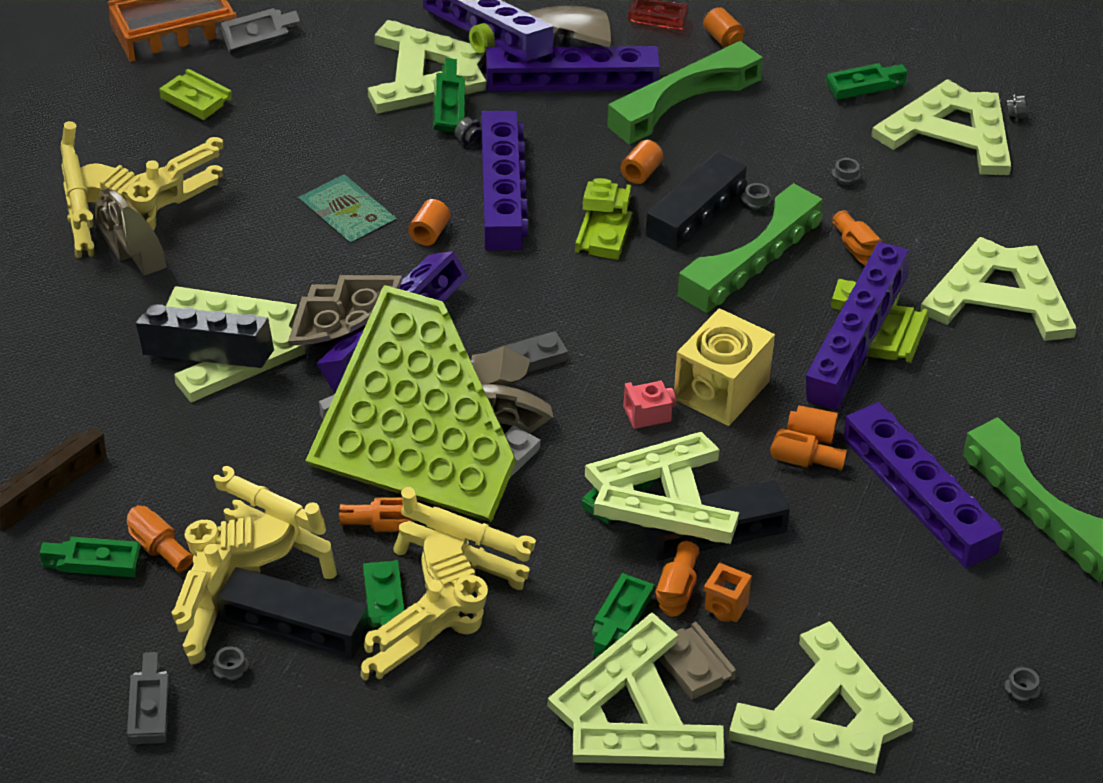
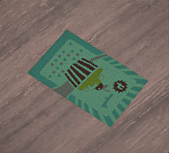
M345 174L298 197L349 242L397 219Z

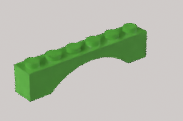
M738 41L608 104L607 127L630 145L651 135L660 116L681 100L707 92L740 91L760 81L763 57L741 41Z
M793 183L775 197L773 218L767 229L758 238L728 253L699 257L679 273L677 296L705 313H708L715 306L721 305L736 289H741L747 280L755 274L762 272L764 267L773 259L779 258L793 243H798L804 234L811 229H815L822 220L821 208L823 199Z
M998 417L967 432L963 457L967 462L981 472L991 485L997 487L1009 498L1011 503L1024 512L1039 529H1042L1052 538L1060 549L1066 551L1085 572L1089 573L1099 583L1102 582L1103 519L1078 511L1045 490L1033 477L1025 463L1021 451L1020 437Z

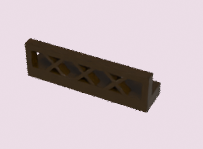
M95 427L85 434L78 431L0 486V530L4 532L104 460L107 457L104 434Z

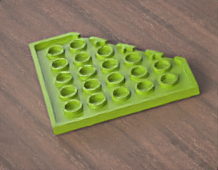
M384 285L305 461L309 466L401 494L403 488L412 487L418 500L492 522L517 462L444 302Z

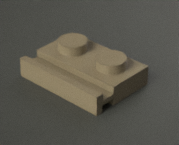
M697 622L692 623L689 629L684 630L681 628L675 631L678 634L677 643L658 658L691 700L722 686V682L728 679L730 681L736 679V669Z

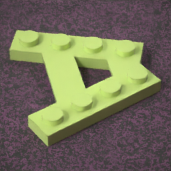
M387 20L375 34V44L399 51L395 82L368 87V98L377 114L434 101V80L437 72L424 76L425 59L442 64L445 63V58L457 59V75L463 76L465 79V95L486 90V80L480 72V68L486 62V52L482 54L477 53L470 43Z
M947 79L872 129L871 137L893 150L917 134L976 149L980 174L1010 175L1011 162L998 93L969 92ZM956 109L969 112L972 127L942 118Z
M982 237L977 239L925 298L920 307V312L923 309H928V317L945 325L951 322L966 303L1032 313L1044 341L1074 338L1077 329L1037 245L1005 248ZM995 269L1012 271L1019 288L984 282Z
M177 286L174 287L166 307L223 311L224 313L241 315L252 314L269 318L274 351L262 368L201 362L174 374L176 385L190 402H194L305 354V345L289 346L288 343L298 311L297 304Z
M702 432L585 466V477L599 491L594 503L593 515L606 517L610 520L635 523L643 527L672 531L680 535L705 538L713 542L731 544L738 524L739 512L701 504L691 468L718 461L720 450ZM661 478L666 497L635 491L633 486Z
M653 613L649 614L548 698L547 706L573 729V762L723 766V726L683 725L653 662L674 646L678 639V634ZM626 686L644 724L608 723L601 706Z
M829 621L800 634L799 644L814 661L815 666L774 711L737 702L728 740L875 773L881 745L911 731L914 721ZM839 693L857 714L847 727L816 720Z

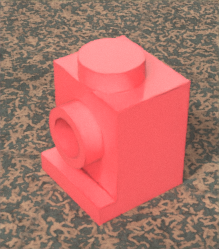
M662 380L633 386L631 382L625 383L623 407L633 429L671 422L672 407L676 406V397L672 388L666 389Z

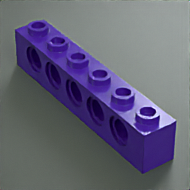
M423 0V9L468 32L475 25L487 24L493 31L496 46L525 61L553 53V26L502 0Z
M657 46L553 47V53L528 61L499 47L486 48L487 91L639 90L659 80L660 65Z
M482 111L485 250H522V237H528V219H522V217H527V199H521V197H526V179H520L525 178V160H519L524 159V141H518L523 140V123H517V111Z
M878 242L806 374V398L808 402L835 410L838 409L867 355L877 332H879L908 277V249Z
M454 251L428 255L403 279L400 289L444 302L468 278V275ZM366 324L346 334L316 363L332 390L338 389Z
M877 402L846 416L843 440L965 569L999 552L1003 529L998 521L991 518L984 511L978 501L958 484L954 476L949 475L936 458L917 442L913 434L908 433L892 413L888 412Z

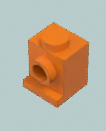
M719 563L704 585V591L706 592L704 610L712 612L720 621H734L737 623L749 604L752 575ZM724 580L737 585L735 590L732 591L725 588Z

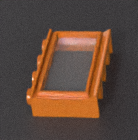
M227 0L108 1L110 24L130 62L135 61L133 42L148 39L151 51L159 53L162 50V35L175 33L179 46L185 47L189 44L188 29L202 26L205 38L213 40L216 37L215 23L237 19L236 12H233Z

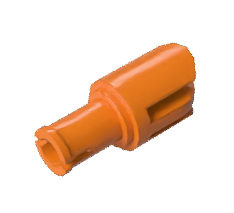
M847 211L837 212L832 218L835 220L832 221L833 226L842 233L844 246L859 262L866 266L878 242H882V240L866 223L862 221L856 222Z
M780 429L774 437L770 454L775 460L807 469L808 466H812L815 463L842 471L847 450L818 444V440H816L814 435Z
M375 498L374 501H371L370 505L340 504L339 508L342 513H339L340 526L370 525L371 529H374L375 532H399V525L407 521L414 522L416 520L402 515V498Z
M136 506L129 511L127 515L129 534L136 542L141 543V547L151 556L161 555L179 573L185 571L192 564L193 555L175 540V530L158 514L146 506Z
M683 541L678 545L674 561L666 564L663 568L656 589V597L660 603L659 607L664 614L670 617L678 616L685 610L697 580V575L693 568L700 553L699 547L689 541Z

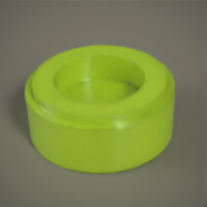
M482 23L471 28L469 40L472 48L477 53H485L486 48L494 47L495 37L492 29L487 24Z

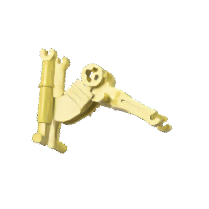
M74 122L64 123L60 148L63 159L61 166L69 210L67 218L72 225L75 240V256L77 258L82 257L83 250L88 251L90 257L94 256V243L91 240L89 228L93 227V214L89 211L87 202L100 200L99 191L107 188L115 190L146 219L152 230H154L156 227V213L161 207L173 202L179 204L212 186H217L218 177H222L223 168L218 165H212L205 171L183 181V174L219 157V150L223 149V139L219 137L209 138L206 143L170 160L165 167L159 168L156 161H148L146 172L134 176L133 172H128V169H123L121 165L113 168L94 163L80 167L78 155L75 154L74 150L76 124Z
M229 466L222 468L225 477L213 476L218 490L226 491L250 502L251 506L244 504L241 500H233L235 510L224 509L228 523L222 521L221 526L217 527L210 520H198L190 524L185 531L189 550L194 554V565L191 570H188L176 606L171 613L179 632L188 631L183 648L190 664H197L205 657L204 649L219 611L217 597L235 567L260 573V566L282 558L294 547L319 558L325 579H332L337 575L330 542L316 536L326 532L324 518H322L317 503H309L303 509L302 505L269 491L265 486H258L236 476L233 468ZM253 507H261L265 509L266 513H263Z
M412 487L403 488L401 491L403 501L402 515L424 523L427 527L411 521L401 523L393 550L398 555H404L408 550L410 542L423 547L424 552L421 562L427 593L417 603H414L378 630H372L367 633L364 644L366 652H372L373 643L380 644L381 652L363 661L361 666L362 679L368 680L369 670L376 671V677L382 679L386 673L422 649L427 642L431 641L447 627H452L461 634L476 632L482 623L483 607L486 602L488 588L483 579L475 576L473 569H480L506 579L514 589H523L524 581L528 578L530 570L527 566L485 552L484 548L480 547V549L469 546L468 539L475 541L476 545L480 546V544H483L524 562L529 561L530 553L534 550L536 540L530 536L517 538L488 527L489 525L486 523L481 524L438 507L426 506L417 502L416 493ZM473 592L477 593L476 598L473 595H471ZM461 611L465 615L472 613L473 619H470L468 616L461 618L459 612Z

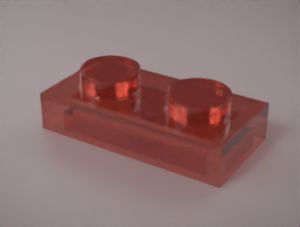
M633 0L628 11V20L640 24H652L669 29L682 30L688 15L689 5L664 0Z

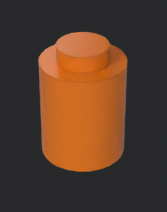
M714 8L704 19V29L724 48L738 41L742 42L745 35L744 27L724 8Z
M650 140L641 141L622 161L620 165L622 175L633 184L644 183L664 159L663 152L655 142Z
M429 199L425 201L408 227L410 237L421 245L430 246L434 244L451 218L449 208L439 200Z
M799 405L797 412H790L787 430L814 435L818 443L832 446L838 413Z

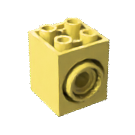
M719 308L677 351L674 384L676 401L730 426L770 382L775 334Z

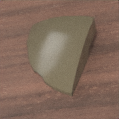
M555 6L526 12L552 25L554 33L610 47V23L606 12L603 10L583 6Z
M107 188L99 191L100 200L95 202L96 226L119 261L132 258L143 275L167 268L159 239L148 222L115 190Z
M340 275L337 285L311 284L308 297L301 298L288 339L289 346L308 345L332 340L364 326L368 322L383 286L387 285L400 289L403 281L402 276Z

